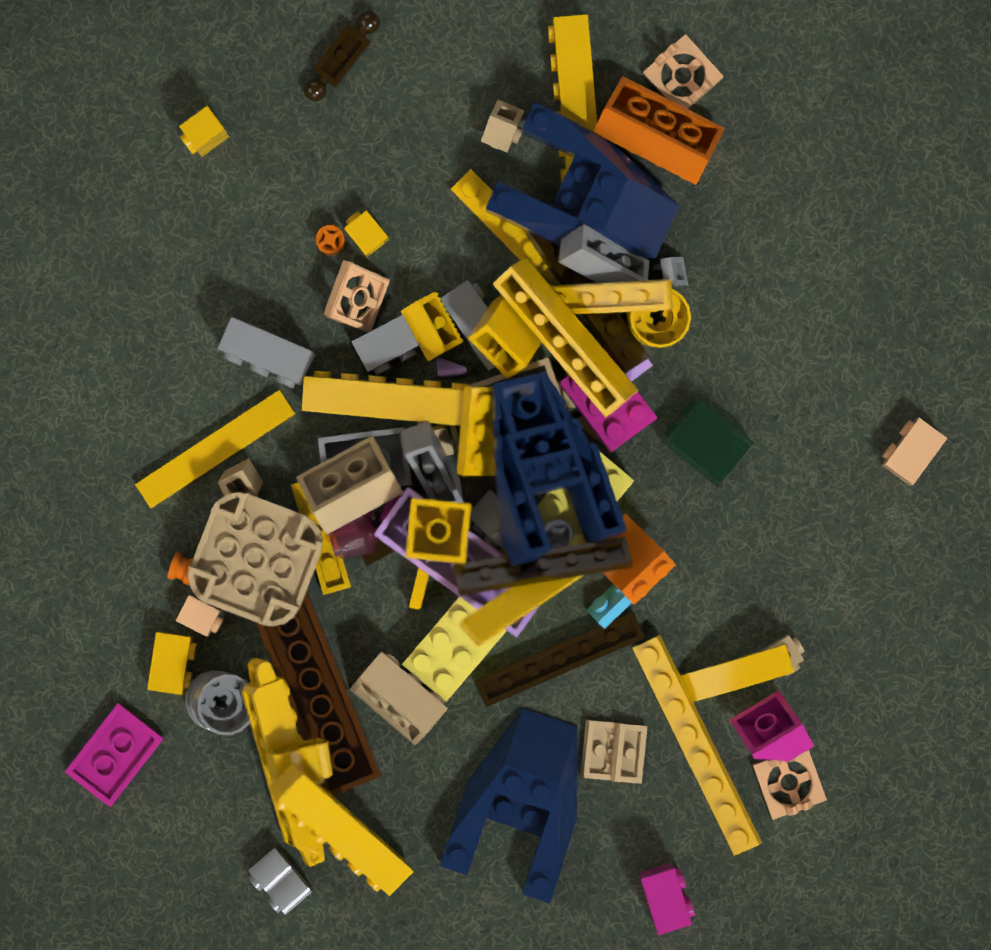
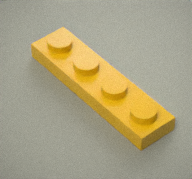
M299 483L291 484L299 513L312 519L321 530L323 546L315 569L323 595L350 588L351 583L335 530L327 535L325 534L313 514Z

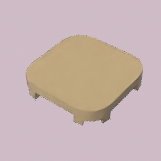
M239 492L225 495L216 501L211 509V514L191 566H189L188 579L190 587L197 598L206 604L255 621L261 625L273 627L285 624L295 617L307 592L322 552L323 538L321 530L307 516L256 496Z

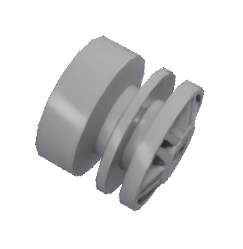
M210 670L198 675L190 683L186 691L185 706L188 716L196 725L219 735H233L241 732L250 724L242 696L244 685L248 682L237 675L217 670ZM215 696L219 697L218 700L221 702L219 706L215 705L216 703L213 700Z

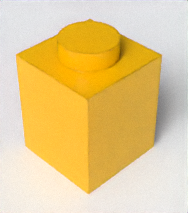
M367 210L362 214L357 211L346 220L348 224L344 228L346 233L366 257H369L389 240L388 236Z

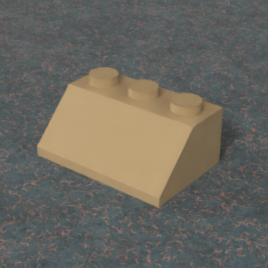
M373 435L296 477L313 514L326 535L403 494Z
M381 652L349 690L411 743L416 745L448 708L444 705V700L434 692L429 693L421 686L422 682L417 676L412 673L407 674L399 667L400 663L396 658Z

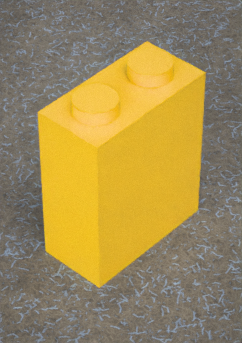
M502 294L491 302L468 337L507 379L528 365L542 343Z

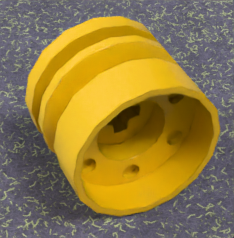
M672 289L674 308L671 310H661L660 316L664 318L663 322H657L656 325L652 324L653 318L650 317V313H655L658 310L626 313L628 328L643 345L656 348L672 346L680 341L689 330L691 321L689 305L685 298L674 289Z

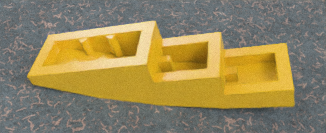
M784 644L680 676L693 702L785 676L795 671L787 646Z

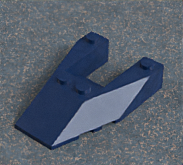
M534 102L522 128V134L574 157L552 206L497 182L485 212L560 246L563 237L585 224L636 256L656 258L680 205L615 144L565 116Z
M543 372L493 384L495 476L502 538L511 565L514 566L537 560L552 550L534 499L535 495L567 488L586 543L614 539L625 532L627 529L599 449L595 443L591 444L581 430L583 426L577 418H573L564 406L565 400L546 373Z
M522 708L467 781L440 861V867L467 875L486 818L540 836L522 894L550 904L577 820V726Z

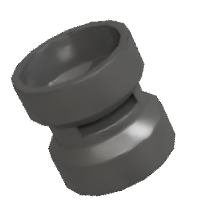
M560 519L552 520L544 527L551 547H565L570 543L573 536L572 529L566 521Z

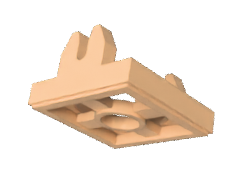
M686 34L676 43L671 44L642 73L663 97L687 109L693 106L724 78ZM688 54L695 57V59L689 65L678 64L672 56ZM665 63L672 70V80L666 85L663 84L661 75ZM702 65L705 78L702 86L699 87L694 81V71ZM682 67L687 68L691 72V79L685 84H681L675 79L676 70ZM679 86L687 87L692 94L681 97L671 92Z
M343 260L323 315L361 331L371 332L390 279ZM361 277L358 286L353 289L346 287L351 278ZM369 283H370V285H371V292H372L371 298H370V293H369V291H368V289H367ZM362 290L364 300L360 305H356L354 302L355 294ZM343 296L348 298L350 304L347 316L341 308L340 302ZM368 306L366 311L361 316L357 317L359 309L361 310Z
M809 750L791 761L764 760L752 765L772 820L785 815L798 814L801 810H809L813 805L827 801ZM792 761L798 762L807 771L796 774L789 770L787 763ZM779 766L781 775L778 778V782L768 785L770 772L774 767ZM786 774H793L798 781L796 788L791 791H787L781 786V779ZM811 780L810 791L801 801L797 791L802 782ZM781 790L789 794L792 804L779 802L772 796V793Z

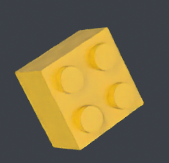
M412 498L406 558L465 563L471 504Z

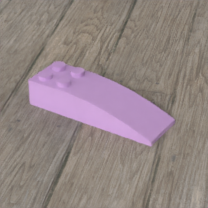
M409 487L374 534L405 558L412 498L424 499ZM468 530L465 563L504 557ZM407 558L459 596L453 567L455 564L461 563ZM509 588L460 597L476 609H479ZM538 607L507 627L506 630L515 637H518Z

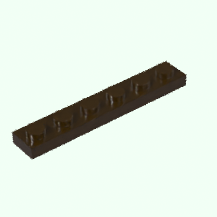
M530 232L525 233L560 285L596 283L559 262L560 246ZM618 312L581 314L624 374L649 358Z
M626 537L553 548L537 560L514 566L511 565L509 556L455 564L453 572L459 596L631 568L633 561Z
M634 611L614 619L605 629L600 625L476 679L475 683L485 706L488 707L642 640L645 636Z

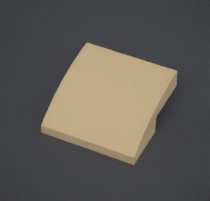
M586 720L580 777L642 784L648 726Z

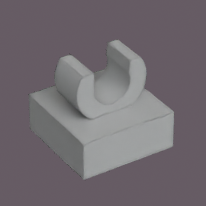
M683 257L660 259L661 264H656L652 267L653 271L662 270L663 279H671L672 287L688 285Z

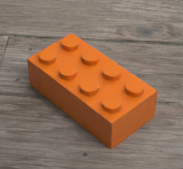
M622 76L593 132L627 149L629 152L654 163L656 166L662 167L678 175L680 178L697 185L725 128Z

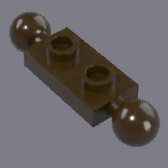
M372 11L361 13L357 19L358 27L356 30L349 24L344 28L314 66L313 71L319 75L318 78L310 79L304 85V94L307 99L314 102L320 101L326 95V85L328 83L334 88L340 84L370 46L371 42L365 36L366 34L376 32L380 26V19L376 13Z

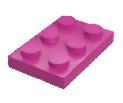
M570 375L559 382L560 387L610 453L657 419L638 392L621 407L605 417Z
M118 703L66 769L65 773L106 805L112 807L164 740V737L122 704Z

